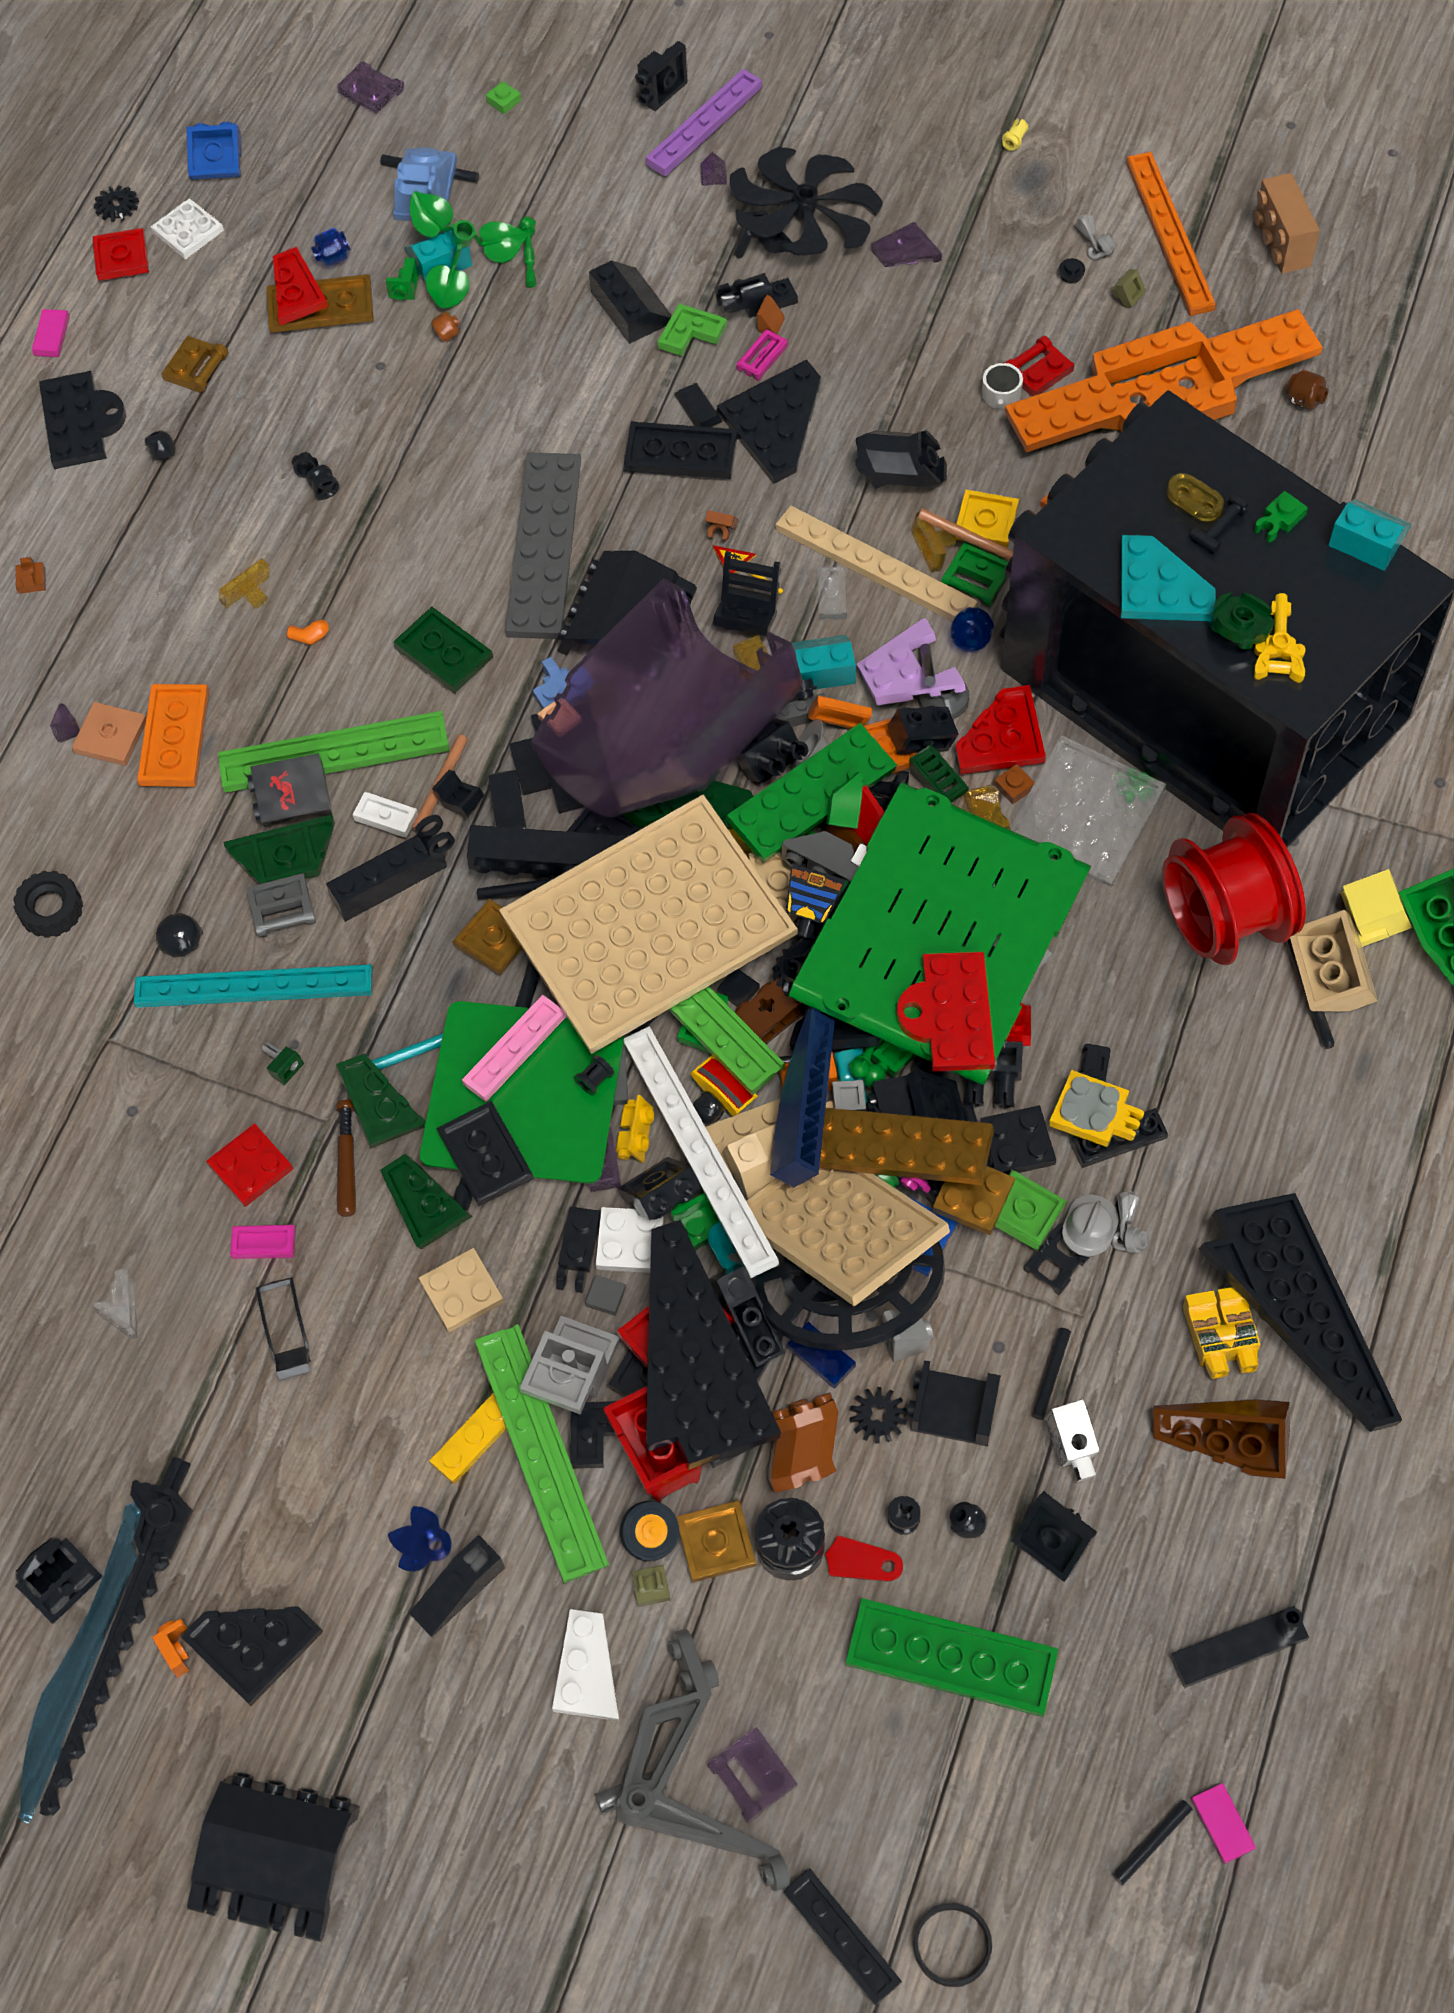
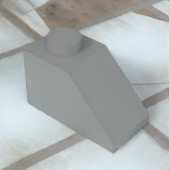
M898 1310L883 1312V1323L895 1318L901 1312ZM921 1318L910 1328L885 1342L893 1362L929 1351L930 1339L934 1338L929 1321H923Z

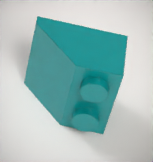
M441 231L434 238L427 237L404 247L408 257L415 258L418 273L424 283L426 282L428 272L433 267L445 265L451 268L457 248L451 239L452 231L446 233ZM469 246L461 249L455 270L461 271L472 266Z
M1355 499L1346 504L1336 520L1329 546L1385 571L1412 524Z
M846 634L791 642L798 682L812 678L814 686H817L814 690L856 684V663L851 641Z

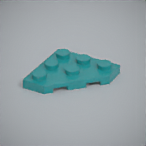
M1122 535L1121 618L1211 621V612L1216 602V590L1211 584L1155 537Z

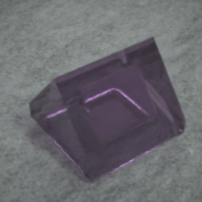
M712 152L700 163L701 185L727 184L726 162Z
M60 703L50 727L57 742L62 743L76 737L80 728L67 707Z

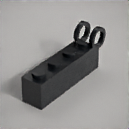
M430 815L422 819L415 827L417 835L326 883L331 901L345 922L447 867L444 853L453 846L455 839L450 832L437 834L443 827V820L439 815ZM432 822H436L433 828H431L428 831L422 832L425 826ZM448 839L441 847L437 844L441 840Z

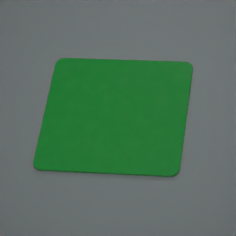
M465 1001L454 1002L447 1011L419 1154L421 1162L429 1167L458 1170L436 1128L492 1101L534 1178L588 1184L597 1182L603 1172L625 1035L591 1054L566 1016L492 1097L485 1102L465 1087L462 1079L529 1008ZM594 1055H598L609 1063L615 1074L611 1078L607 1077L596 1088L597 1093L595 1095H589L575 1082L574 1076L577 1073H582L592 1063L591 1058Z

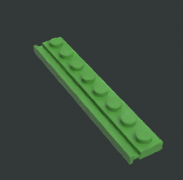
M437 711L218 752L222 788L224 793L249 788L247 776L252 775L250 766L319 753L322 758L324 772L328 774L450 751L443 712Z
M709 986L668 1009L751 1095H754L773 1079L776 1073L785 1069V1063Z
M519 1324L507 1330L503 1329L474 1340L563 1583H568L594 1573L599 1569L609 1567L548 1402L520 1392L519 1388L532 1359Z

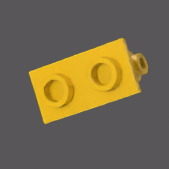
M637 1095L636 1100H628L627 1104L623 1106L620 1126L623 1129L630 1128V1130L619 1132L615 1151L618 1153L617 1157L621 1160H629L630 1156H634L640 1163H644L645 1154L649 1148L648 1137L651 1123L654 1120V1108L641 1095Z

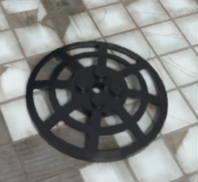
M938 1241L932 1246L933 1256L920 1255L900 1271L891 1285L885 1282L877 1288L876 1291L880 1294L855 1306L812 1276V1282L800 1293L793 1284L791 1274L804 1272V1270L786 1257H784L781 1266L769 1269L755 1277V1289L763 1304L762 1311L768 1323L781 1335L793 1342L823 1350L864 1348L901 1334L917 1323L929 1311L938 1298L944 1283V1254ZM913 1265L933 1268L926 1288L911 1305L899 1292L909 1280L913 1271ZM782 1277L785 1291L793 1300L782 1316L775 1311L764 1289L765 1282ZM821 1291L826 1295L838 1297V1306L821 1304L812 1301V1299ZM888 1301L901 1312L895 1318L879 1326L852 1332V1315L871 1311ZM804 1308L818 1315L838 1317L839 1334L810 1331L792 1324V1322Z

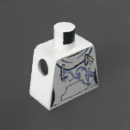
M1084 1400L1052 1409L1044 1419L1062 1467L1072 1464L1077 1481L1096 1476L1091 1458L1099 1452ZM1071 1441L1077 1442L1081 1450L1075 1449Z

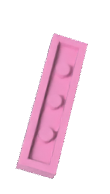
M542 995L462 1079L463 1085L487 1102L566 1018L563 1010Z

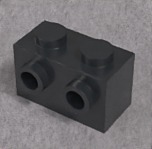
M948 706L903 707L896 710L887 725L897 754L918 753L928 745L934 747L938 752L948 751L959 735Z

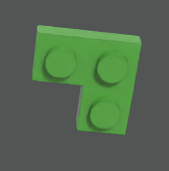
M679 303L658 340V348L683 356L693 337L717 345L727 327V318Z

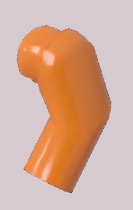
M316 620L305 628L290 625L287 630V638L311 645L325 637L329 631V625L325 620Z

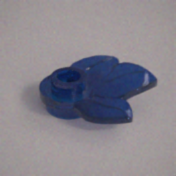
M412 1507L411 1525L398 1528L388 1534L393 1547L403 1554L398 1567L405 1571L414 1572L422 1570L430 1561H440L446 1558L452 1549L451 1537L445 1530L440 1528L437 1515L423 1507ZM440 1541L442 1545L438 1550L430 1549L432 1542Z

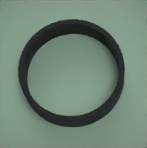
M958 1903L939 1905L927 1912L917 1926L914 1938L915 1958L923 1973L935 1983L946 1987L968 1985L981 1976L989 1963L992 1953L990 1930L984 1919L968 1906ZM955 1910L966 1913L974 1918L984 1931L987 1941L986 1959L981 1968L968 1978L962 1980L943 1979L932 1973L920 1956L918 1948L920 1931L928 1919L942 1911Z

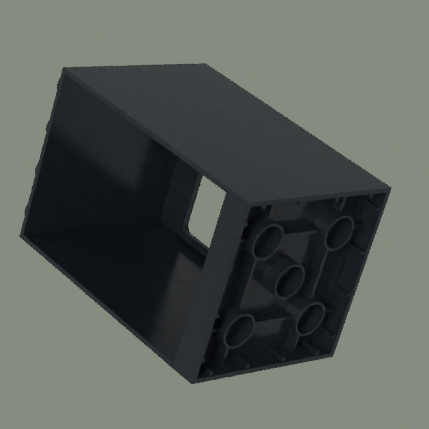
M1167 390L1151 406L1144 402L1137 404L1128 414L1123 424V433L1113 442L1107 438L1100 439L1089 452L1085 461V469L1075 478L1068 473L1062 475L1052 486L1047 496V505L1037 514L1031 510L1024 511L1013 523L1008 535V539L1014 543L1013 556L1005 568V575L1010 578V588L1001 606L1007 612L1006 624L1003 626L998 637V641L1004 645L1001 670L1021 685H1030L1032 693L1142 773H1147L1149 778L1222 831L1229 818L1255 813L1272 825L1288 848L1412 718L1454 599V579L1402 545L1399 546L1385 571L1330 547L1329 542L1334 524L1345 508L1344 506ZM1286 491L1308 507L1307 515L1288 533L1280 528L1276 539L1269 543L1266 540L1270 530L1262 529L1256 534L1254 532L1255 525L1258 519L1264 517L1265 508L1281 493ZM1232 494H1235L1248 503L1249 510L1244 517L1238 514L1215 538L1221 543V546L1216 553H1213L1190 538V532L1194 527H1198L1205 532L1228 508L1227 501ZM1122 535L1155 537L1215 588L1216 600L1225 593L1233 592L1231 597H1241L1242 593H1249L1262 599L1271 608V603L1275 601L1277 594H1286L1288 596L1287 602H1291V615L1287 616V633L1296 640V644L1305 646L1306 650L1302 658L1305 667L1304 680L1297 683L1289 678V674L1268 673L1263 679H1255L1253 674L1259 657L1254 652L1256 644L1251 649H1242L1235 642L1214 632L1209 626L1210 621L1121 618ZM1270 614L1272 620L1275 619V615ZM1274 626L1270 635H1274ZM1282 658L1270 659V660H1273V661H1286V662H1289V661L1284 660V659H1282Z

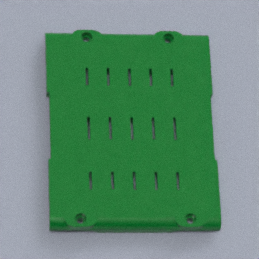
M901 782L866 846L867 853L831 919H827L791 987L789 997L931 1061L930 1043L913 1040L901 1030L896 1017L899 998L912 985L918 971L921 973L916 983L924 982L923 954L984 952L996 1062L1022 1008L1020 1003L1053 937L1057 938L1092 866L1075 859L1069 850L1051 842L1039 843L951 804L946 796L931 789H916ZM927 837H929V840L923 852L919 854L924 842L926 841ZM951 848H954L946 865H943ZM976 858L979 859L971 876H968ZM1000 870H1003L996 886L993 887ZM1025 881H1028L1021 897L1018 898ZM899 890H902L891 913H889L888 911L893 901L895 900ZM926 901V904L921 914L919 915L916 923L913 924L923 902ZM951 912V915L949 916L941 934L938 935V932L943 922L945 921L948 913ZM973 923H976L965 947L962 946ZM998 934H1000L1001 936H1000V938H999V940H998V942H997V944H996V946H995V948H994V950H993V952H992L990 958L987 957L988 954H989V952H990V950H991V948H992V946H993V944H994V942H995V940H996V938H997V936H998ZM868 949H870V953L868 954L862 968H860L859 966L862 960L864 959ZM893 960L896 961L895 964H894V966L892 967V969H891V971H890V973H889L887 979H884V977H885L886 973L888 972V970H889V968H890V966H891ZM908 1007L904 1010V1014L911 1019L918 1018L921 1015L920 1011L915 1007ZM992 1069L958 1070L953 1072L984 1086Z

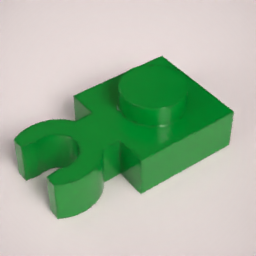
M1284 491L1265 508L1264 517L1257 520L1254 532L1257 534L1262 529H1269L1266 541L1270 543L1276 539L1280 528L1288 533L1307 515L1308 507Z

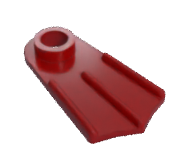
M837 1536L833 1545L826 1552L829 1575L831 1577L890 1582L898 1579L903 1572V1561L897 1553L846 1537ZM892 1562L895 1568L891 1572H885L882 1569L883 1564Z

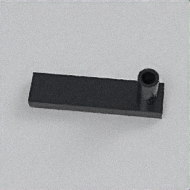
M1293 1606L1172 1653L1170 1658L1183 1687L1187 1688L1307 1641L1309 1635L1302 1623L1303 1615L1301 1611Z

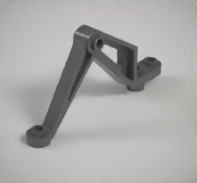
M687 1629L673 1632L672 1640L668 1641V1650L672 1660H677L681 1671L679 1673V1682L683 1692H688V1694L645 1708L640 1718L616 1805L617 1815L624 1824L629 1826H637L761 1859L763 1865L759 1869L764 1885L766 1887L770 1886L773 1891L787 1888L790 1885L789 1873L779 1850L662 1795V1791L712 1695L710 1689L719 1685L714 1663L711 1660L700 1662L690 1632ZM679 1719L680 1723L649 1781L643 1779L642 1773L655 1726Z

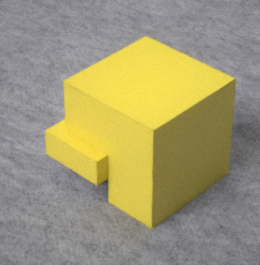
M1389 869L1343 886L1344 891L1340 893L1347 913L1356 924L1362 947L1412 928L1407 911L1398 893L1399 889Z

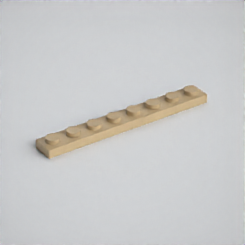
M791 505L776 523V531L962 627H964L978 608L977 600Z

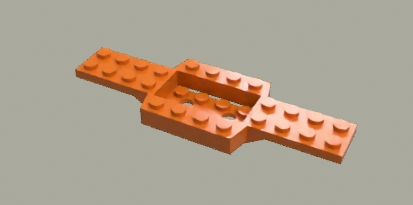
M1299 309L1209 339L1190 321L1093 353L1091 365L1093 377L1005 405L1004 413L1026 452L1098 428L1114 429L1122 432V427L1128 414L1137 405L1130 401L1131 397L1141 396L1145 399L1144 403L1151 406L1167 390L1211 419L1216 420L1234 414L1237 402L1234 389L1244 381L1321 355L1323 347ZM1197 356L1196 359H1189L1184 364L1175 367H1165L1162 371L1150 375H1141L1135 380L1111 386L1113 383ZM1187 379L1192 381L1194 386L1187 389L1180 386L1179 382Z

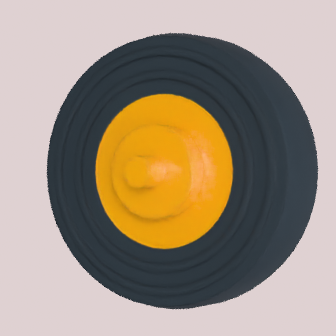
M642 1501L630 1507L624 1514L620 1523V1539L626 1551L633 1557L644 1561H656L667 1556L676 1546L679 1538L678 1520L673 1511L665 1504L657 1501Z

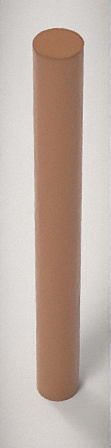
M921 508L918 514V519L1002 559L1009 561L1013 556L1012 550Z
M464 735L457 736L433 786L448 770L453 771L468 741ZM432 788L412 826L414 832L416 825L422 819L432 814L439 800Z

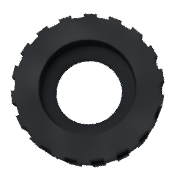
M41 871V873L31 875L30 878L25 879L22 885L17 888L16 896L13 899L15 903L14 910L20 922L29 933L32 932L38 937L50 938V936L57 937L64 932L67 933L73 925L78 923V918L82 915L83 902L74 882L68 879L67 875L60 874L57 871ZM49 892L59 894L62 897V906L59 911L49 916H41L36 913L34 904L37 898Z

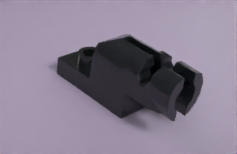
M762 273L744 280H734L731 286L725 283L715 287L717 304L722 306V314L734 313L745 309L749 319L756 317L767 295L773 298L779 309L798 303V295L789 277L770 283L766 274Z

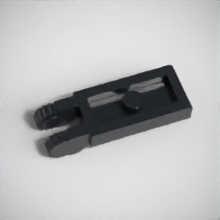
M570 1206L558 1263L556 1289L564 1290L567 1284L568 1270L578 1271L575 1280V1290L579 1293L584 1292L587 1274L591 1270L601 1218L600 1210Z

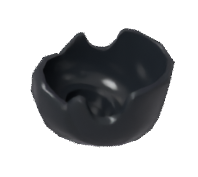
M183 913L170 914L159 923L156 931V941L162 952L172 957H182L199 947V940L201 935H203V930L198 922L189 915Z

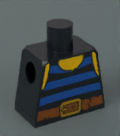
M792 864L786 913L800 917L797 935L812 939L817 922L825 924L828 918H832L851 881Z

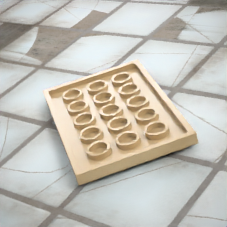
M819 1168V1175L794 1188L776 1178L746 1201L773 1249L853 1306L861 1302L950 1233L947 1222L876 1175L870 1173Z

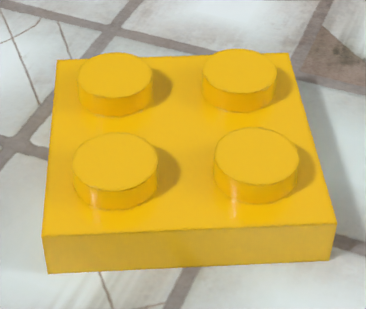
M965 489L956 524L1008 548L1010 542L1008 535L1015 522L1019 499ZM954 536V539H955V540L964 541V540H962V539H960V538Z

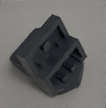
M51 1537L32 1551L16 1570L15 1578L18 1583L15 1587L54 1624L103 1576L66 1537L62 1541L58 1537Z

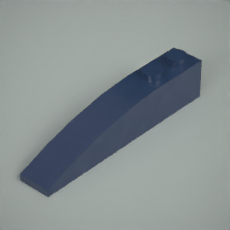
M814 1008L808 1009L789 1063L779 1104L770 1175L793 1188L819 1175L835 1021Z

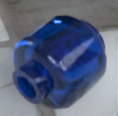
M331 228L315 235V246L311 247L316 261L322 260L323 264L327 267L348 258V251L351 250L343 231L339 232L336 228Z

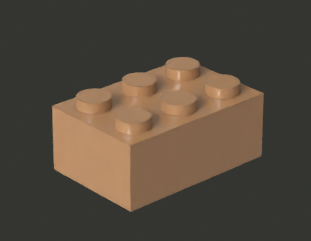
M1287 173L1262 179L1260 191L1257 192V208L1253 212L1255 224L1260 226L1264 243L1269 245L1274 264H1278L1282 274L1312 267L1320 229L1293 174Z

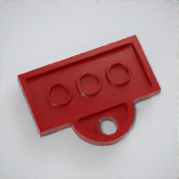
M984 952L923 954L924 982L908 987L898 1001L896 1017L901 1030L913 1040L930 1043L932 1071L994 1069L995 1056ZM908 1007H915L920 1011L921 1015L918 1018L911 1019L904 1014V1010Z

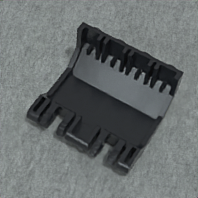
M636 550L603 551L598 560L593 558L586 573L591 576L588 582L583 580L577 592V595L581 598L578 603L573 602L567 614V617L571 620L569 625L564 624L559 632L557 639L561 643L557 651L567 656L574 644H595L627 660L636 672L650 679L657 680L662 673L667 659L662 653L648 646L666 653L671 651L682 626V621H684L685 613L670 603L685 609L690 607L697 587L692 582L680 577L675 570Z
M233 1773V1775L220 1782L203 1820L191 1876L192 1885L187 1909L204 1913L206 1910L208 1915L215 1916L220 1908L222 1892L226 1891L232 1893L227 1918L229 1920L237 1921L239 1917V1922L265 1929H270L273 1926V1931L281 1932L286 1924L288 1908L291 1907L298 1909L294 1925V1936L303 1937L306 1931V1939L322 1942L330 1913V1894L339 1851L349 1826L358 1820L360 1806L351 1804V1799L347 1797L331 1796V1799L318 1796L319 1792L314 1789L299 1788L296 1791L285 1788L286 1784L280 1781L267 1780L265 1783L254 1781L253 1776L250 1774Z

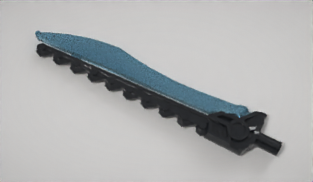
M172 1458L160 1486L147 1482L140 1483L138 1480L132 1482L130 1496L134 1502L125 1506L123 1521L91 1608L62 1663L41 1694L33 1718L22 1770L19 1819L24 1823H29L32 1820L55 1761L57 1762L40 1803V1814L53 1816L60 1809L57 1792L59 1788H66L73 1781L70 1763L72 1760H79L85 1753L82 1736L84 1732H91L98 1725L95 1707L99 1704L103 1705L110 1698L107 1680L111 1677L115 1678L122 1671L119 1658L120 1651H127L134 1644L131 1627L133 1624H140L146 1618L143 1600L147 1597L151 1598L158 1591L155 1574L157 1571H163L169 1565V1559H172L193 1510L183 1501L178 1492L191 1464L181 1458ZM134 1540L139 1551L140 1557L138 1559V1562L136 1564V1567L134 1569V1572L132 1574V1577L130 1579V1582L128 1584V1587L126 1589V1592L124 1594V1597L122 1599V1602L120 1604V1607L118 1609V1612L116 1614V1617L114 1619V1622L112 1624V1627L110 1629V1632L108 1634V1637L106 1639V1642L104 1644V1647L102 1649V1652L100 1654V1657L98 1659V1662L96 1664V1667L94 1669V1672L92 1674V1677L90 1679V1682L88 1684V1687L86 1689V1692L84 1694V1697L82 1699V1702L80 1704V1707L78 1709V1712L76 1714V1717L74 1719V1722L72 1724L64 1747L61 1748L67 1731L69 1729V1726L71 1724V1721L73 1719V1716L75 1714V1711L77 1709V1706L79 1704V1701L81 1699V1696L83 1694V1691L85 1689V1686L87 1684V1681L89 1679V1676L91 1674V1671L93 1669V1666L95 1664V1661L97 1659V1656L99 1654V1651L101 1649V1646L103 1644V1641L105 1639V1636L107 1634V1631L109 1629V1626L111 1624V1621L113 1619V1616L115 1614V1611L117 1609V1606L119 1604V1601L121 1599V1596L123 1594V1591L125 1589V1586L127 1584V1581L129 1579V1576L131 1574V1571L133 1569V1566L138 1557L133 1545Z

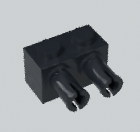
M775 718L734 747L732 752L746 778L757 782H764L773 776H780L779 772L784 773L786 765L793 763L796 759L802 760V756L806 757L808 746L805 742L798 740L788 721Z
M1006 1041L995 1062L994 1069L991 1070L987 1078L997 1081L995 1107L1003 1108L1004 1096H1007L1006 1108L1015 1107V1081H1021L1023 1042ZM960 1075V1078L966 1079L964 1105H972L973 1094H976L975 1107L983 1106L984 1086Z

